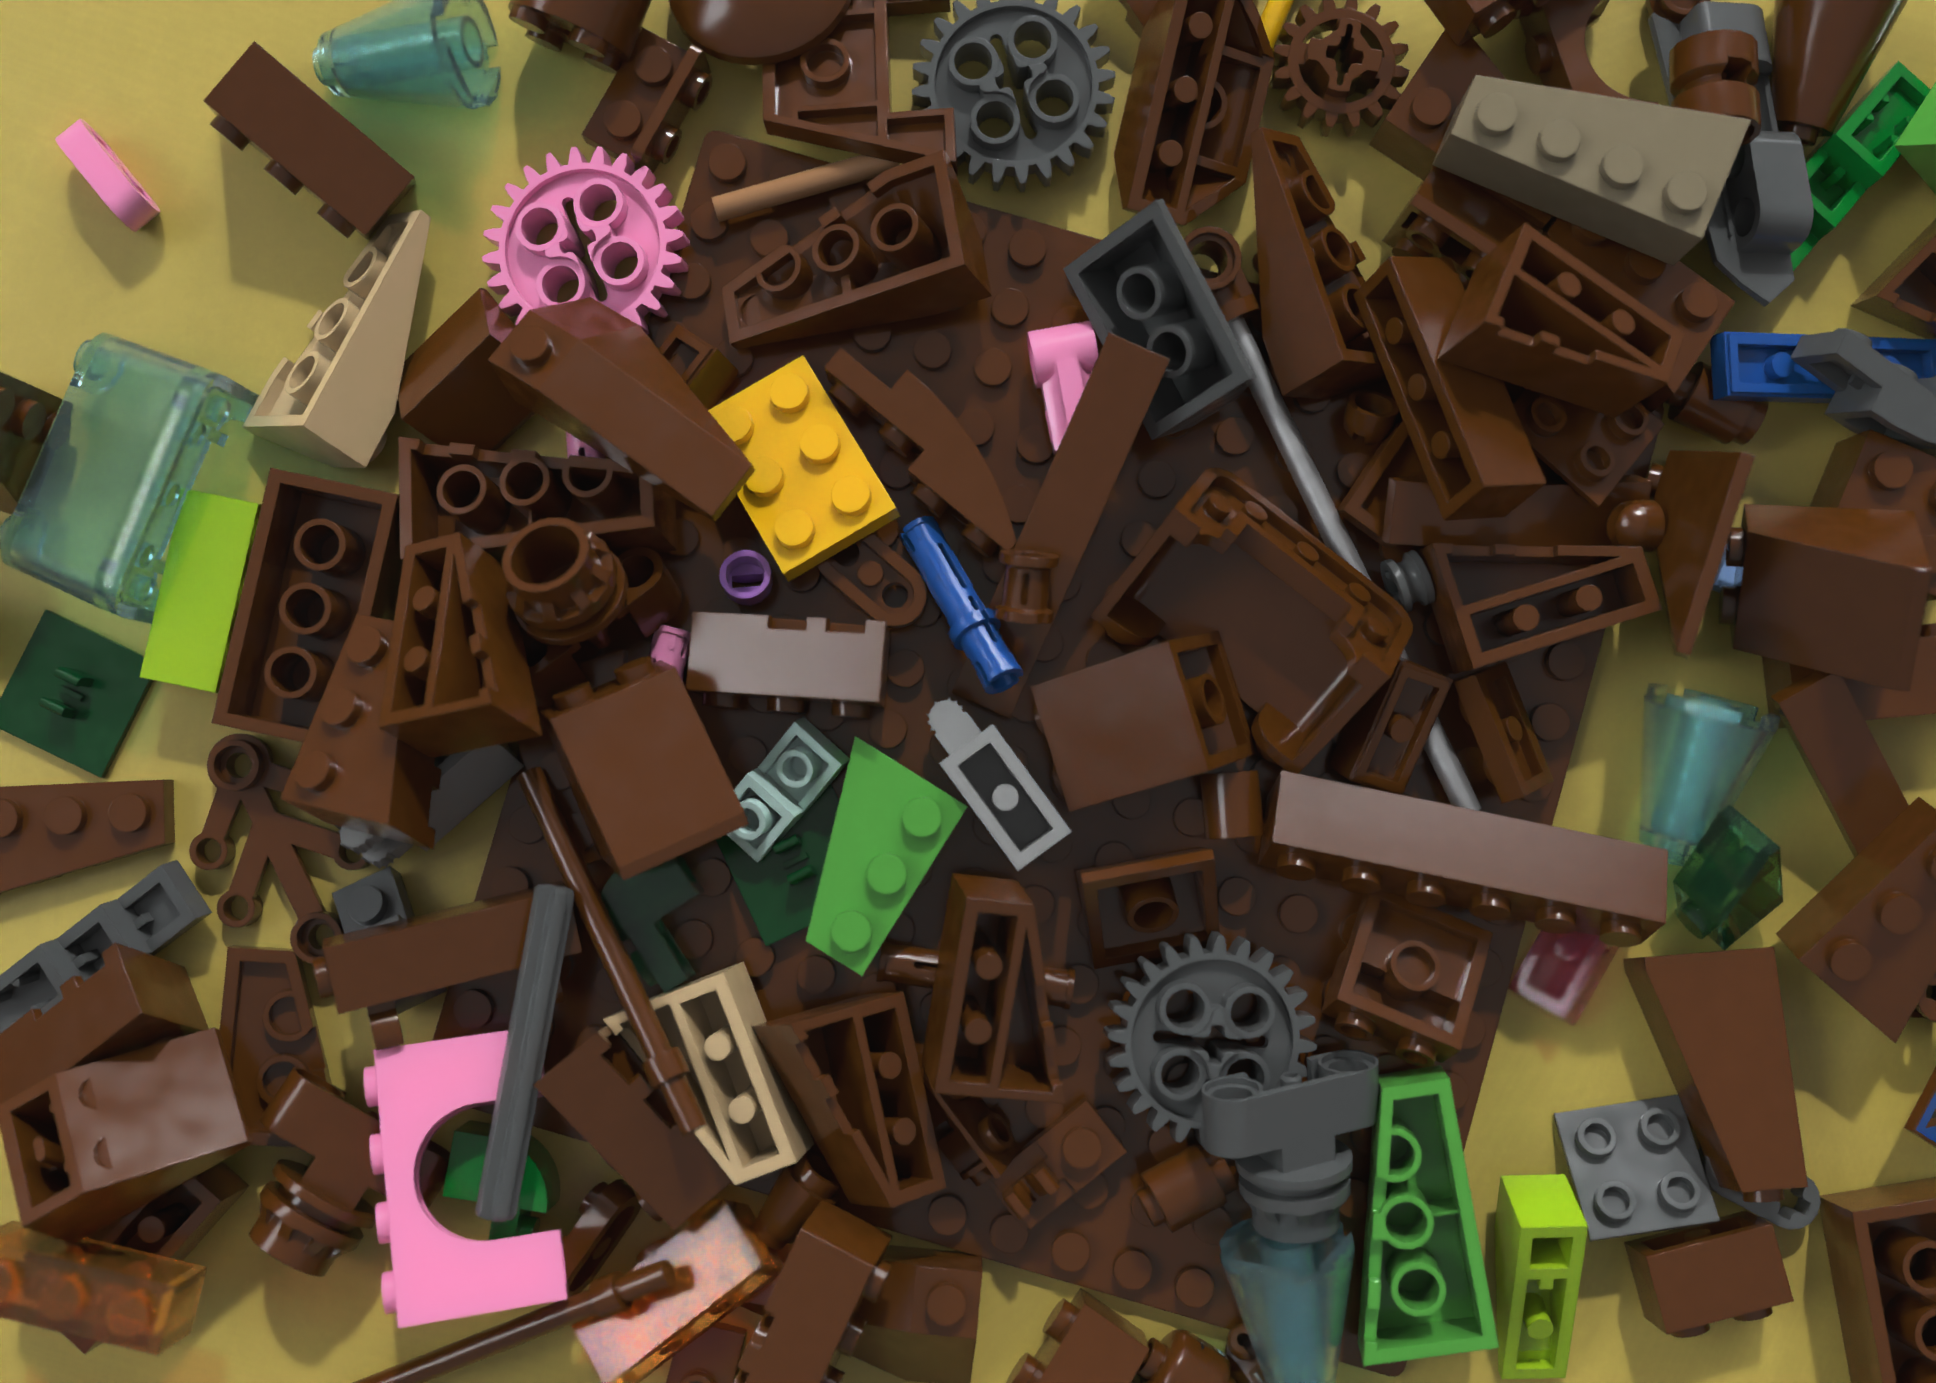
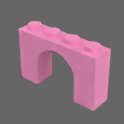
M508 1030L394 1046L378 1051L373 1049L375 1066L364 1067L366 1103L368 1107H379L381 1133L370 1135L371 1166L374 1175H385L387 1198L385 1202L376 1203L377 1236L379 1244L391 1243L393 1271L382 1272L383 1306L385 1314L397 1313L398 1328L561 1301L569 1297L562 1229L495 1240L468 1239L452 1233L435 1219L424 1201L421 1190L420 1170L423 1155L430 1140L439 1128L449 1119L463 1111L495 1104ZM544 1065L541 1078L545 1075ZM538 1092V1098L544 1097L540 1092Z

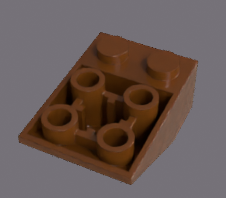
M215 1027L55 1073L0 1104V1130L22 1227L73 1244L253 1144L221 1032Z

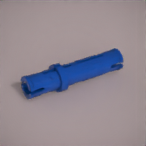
M923 516L911 521L903 528L904 533H900V541L905 546L910 557H912L934 600L946 617L947 623L950 626L949 638L954 647L958 650H963L967 658H969L986 693L997 694L1011 688L1019 681L1018 677L1023 676V670L1002 638L999 631L1001 626L1000 620L994 617V610L986 608L978 597L969 577L954 551L951 550L937 520L932 516Z

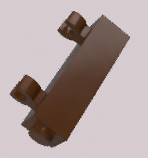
M562 881L549 883L566 887ZM536 887L324 938L323 952L325 957L312 960L320 998L325 999L334 996L338 1015L367 1007L377 1051L404 1044L395 1000L520 968L533 894ZM573 908L563 957L582 952ZM560 978L555 1004L565 1002Z

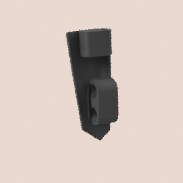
M1704 1L1695 5L1679 24L1653 13L1648 18V24L1669 106H1671V102L1675 99L1670 93L1669 52L1678 42L1698 33L1721 29L1746 32L1753 35L1758 42L1759 78L1754 87L1760 93V135L1752 142L1739 148L1706 228L1705 237L1713 264L1740 289L1765 307L1795 281L1790 254L1807 239L1812 228L1814 211L1800 137L1794 132L1778 131L1769 75L1773 68L1763 10L1758 5L1749 3Z

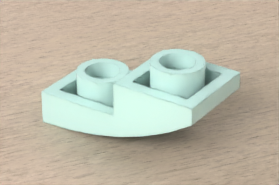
M805 717L794 721L758 768L747 773L734 789L749 824L727 835L756 862L761 861L773 849L772 845L778 843L848 764L850 758Z

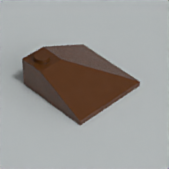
M1669 450L1665 466L1656 463L1651 465L1647 477L1648 480L1652 481L1649 500H1654L1661 506L1665 517L1664 536L1662 542L1655 550L1673 651L1676 656L1688 658L1691 655L1755 459L1753 454L1734 451Z

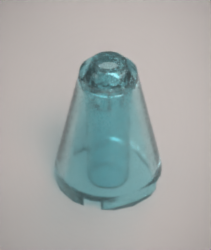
M393 0L322 33L312 55L313 67L317 78L338 97L477 109L488 107L497 98L501 80L500 66L489 68L487 47L498 46L489 11L483 0Z
M1648 683L1644 696L1639 840L1652 847L1667 849L1669 864L1688 866L1690 857L1704 858L1777 732L1781 717L1772 712L1762 716L1761 721L1755 719L1759 707L1686 688L1683 697L1667 693L1665 697L1668 685Z
M1252 1218L1243 1220L1228 1229L1219 1242L1220 1259L1265 1382L1336 1383L1355 1252L1351 1232L1348 1236H1345L1343 1223L1340 1222L1338 1231L1329 1238L1312 1243L1291 1244L1274 1241L1260 1235L1253 1227Z

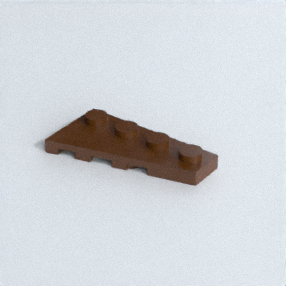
M174 780L0 787V895L13 889L30 884H38L61 877L67 873L91 866H99L175 843Z

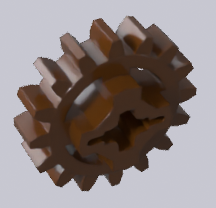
M1322 0L1318 8V14L1304 4L1295 18L1296 24L1285 22L1278 36L1282 45H1275L1273 49L1275 57L1274 66L1280 67V69L1274 71L1270 86L1272 89L1287 90L1279 107L1282 111H1287L1297 106L1302 111L1297 125L1303 129L1312 119L1321 121V136L1328 137L1335 124H1342L1347 137L1354 136L1360 126V118L1373 128L1383 116L1382 108L1391 110L1401 94L1396 88L1403 86L1409 75V70L1397 64L1403 61L1409 51L1408 44H1392L1391 39L1399 25L1396 21H1392L1381 26L1376 21L1381 6L1376 3L1366 13L1357 11V0H1347L1344 8H1336L1333 0ZM1332 31L1324 39L1312 38L1322 32ZM1338 49L1341 50L1339 59L1342 62L1341 70L1345 73L1339 85L1337 84L1338 71H1336V61L1333 60ZM1368 89H1373L1367 96L1357 101L1346 103V98L1353 93L1366 94Z

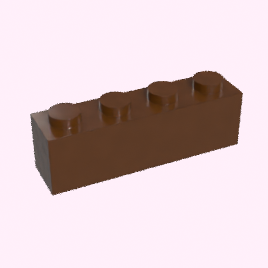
M1390 256L1353 296L1444 521L1505 517L1547 483L1503 380L1438 359L1465 294L1451 257Z

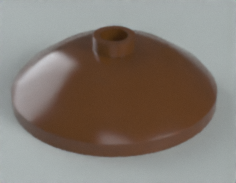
M669 0L677 25L691 43L704 50L710 56L741 65L779 63L811 50L834 31L846 14L851 0Z

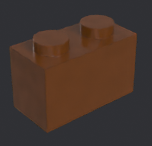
M1745 1210L1719 1217L1720 1221L1716 1223L1677 1228L1624 1242L1644 1318L1667 1335L1671 1334L1674 1337L1687 1338L1708 1332L1710 1330V1323L1732 1317L1738 1321L1759 1320L1773 1313L1772 1307L1793 1302V1296L1772 1223Z

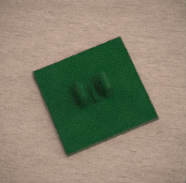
M45 610L0 698V729L100 778H105L154 680L139 677L144 659L143 655L50 610Z
M832 784L827 787L778 843L772 845L773 849L759 862H756L728 835L716 839L766 947L810 925L839 805V799Z

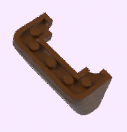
M1210 467L1201 474L1090 615L1091 618L1104 627L1106 633L1113 640L1123 645L1146 646L1153 641L1157 634L1164 640L1169 641L1219 631L1239 698L1258 713L1251 727L1257 751L1270 763L1279 765L1284 770L1297 774L1307 766L1391 677L1413 631L1410 616L1393 597L1242 479L1227 470L1217 467Z

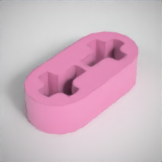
M83 119L77 120L55 138L59 147L100 198L132 231L137 232L160 213L156 203L115 152Z

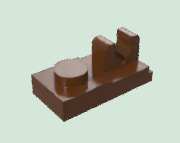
M1083 1097L1021 1147L1001 1177L995 1179L992 1176L986 1183L1023 1230L1026 1231L1029 1228L1032 1229L1072 1195L1096 1178L1123 1156L1127 1150L1086 1097Z

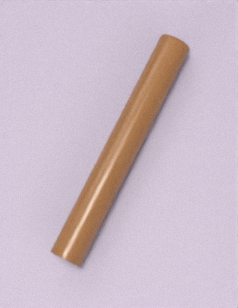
M858 155L712 197V202L718 221L722 222L875 178L883 171L900 164L884 159Z

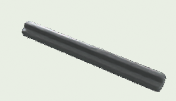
M539 884L534 889L475 1208L477 1216L486 1220L497 1222L510 1220L515 1217L539 1092L533 1084L541 1079L575 896L573 890L564 886Z

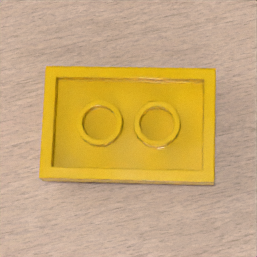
M804 355L708 410L753 465L755 472L737 493V496L788 582L900 517L896 506Z

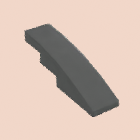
M175 860L160 865L118 899L100 904L60 937L39 944L0 975V1034L31 1009H41L42 1014H44L63 999L60 986L72 976H82L85 982L103 968L105 962L101 953L115 942L154 956L210 915L212 911L179 861Z

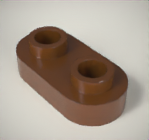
M874 533L852 544L859 550V558L855 564L842 566L837 563L835 554L817 565L821 574L873 620L886 621L889 628L909 626L917 621L925 610L927 589L922 576ZM894 585L903 587L908 593L906 603L899 608H891L883 601L885 591Z
M623 1179L615 1180L609 1185L606 1182L597 1184L586 1195L579 1207V1213L582 1216L569 1235L562 1237L569 1297L582 1292L590 1284L631 1226L642 1207L635 1196V1190Z

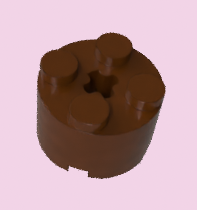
M510 0L508 5L510 10L509 19L526 28L525 36L533 42L557 52H561L565 42L585 51L583 59L589 64L606 72L616 74L623 61L628 62L652 0Z

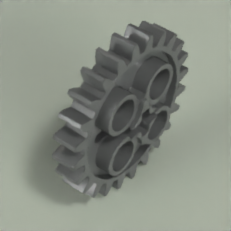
M956 0L953 2L955 23L952 24L945 19L936 17L934 20V33L939 41L932 39L921 40L920 53L928 62L913 63V79L924 84L912 89L913 105L925 107L924 110L954 107L957 167L964 161L969 164L968 183L974 184L984 171L992 173L993 191L998 192L1003 185L1005 176H1014L1016 186L1021 193L1025 192L1028 175L1036 174L1046 188L1051 184V167L1056 165L1068 176L1073 174L1075 162L1072 152L1087 159L1092 156L1094 145L1087 135L1104 137L1107 122L1099 115L1112 113L1115 98L1104 91L1113 88L1116 75L1115 71L1100 69L1108 63L1110 55L1109 46L1091 48L1097 38L1098 26L1096 23L1081 29L1077 28L1081 10L1078 5L1070 8L1062 15L1057 12L1058 0H1046L1043 5L1036 3L1035 0H999L995 2L976 0V8L971 11L963 3ZM997 38L1001 40L1006 52L1007 65L1012 82L1016 89H1024L1022 106L1030 126L1036 133V137L1033 139L1027 138L1024 134L1013 91L1010 87L1003 88L1004 67L995 48L990 43L992 39ZM1034 40L1043 44L1047 52L1040 57L1029 58L1019 53L1016 47L1024 41ZM976 61L985 65L989 72L980 79L972 80L963 77L957 70L966 62ZM1055 97L1066 102L1070 109L1061 116L1053 117L1043 113L1039 109L1038 103L1045 98ZM998 118L1008 123L1011 130L1003 137L992 138L983 134L978 127L987 119Z
M1211 931L1206 948L1201 947L1200 942L1190 932L1185 933L1183 952L1177 953L1165 941L1160 942L1162 962L1156 966L1142 956L1137 958L1138 964L1145 976L1140 982L1125 976L1120 978L1119 981L1131 995L1128 1001L1109 1000L1108 1006L1122 1020L1120 1024H1111L1103 1027V1033L1108 1039L1120 1043V1047L1105 1053L1104 1057L1106 1062L1112 1067H1125L1123 1071L1115 1076L1112 1082L1119 1092L1135 1089L1126 1103L1134 1114H1138L1150 1107L1146 1122L1155 1132L1170 1120V1135L1179 1143L1185 1139L1189 1130L1193 1128L1195 1138L1202 1147H1204L1201 1088L1204 1083L1226 1076L1232 1063L1239 1059L1247 1058L1251 1059L1252 1063L1250 1079L1259 1082L1263 1087V1091L1279 1088L1280 1077L1285 1072H1297L1301 1077H1307V1067L1298 1061L1299 1053L1317 1050L1316 1043L1300 1035V1030L1316 1023L1315 1017L1307 1011L1294 1009L1308 997L1307 992L1299 986L1284 988L1294 972L1284 964L1269 970L1274 954L1264 947L1258 949L1249 958L1250 941L1239 935L1227 951L1224 936L1217 931ZM1179 990H1191L1194 1002L1188 1014L1181 1018H1168L1166 1005L1171 995ZM1254 993L1257 1006L1253 1015L1242 1022L1232 1021L1231 1009L1235 1000L1243 994ZM1211 1026H1213L1229 1039H1250L1265 1036L1266 1041L1262 1046H1247L1235 1041L1214 1039L1209 1042L1208 1051H1206L1191 1038L1179 1037L1155 1041L1153 1034L1158 1030H1164L1192 1037H1208L1211 1033ZM1178 1055L1188 1056L1189 1067L1184 1077L1177 1082H1163L1161 1071L1166 1061Z

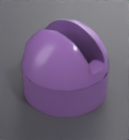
M740 550L729 555L721 565L719 573L720 582L725 594L732 601L740 605L752 606L761 603L769 595L773 585V574L768 561L760 553L752 550ZM763 581L760 586L733 588L732 582L754 583Z

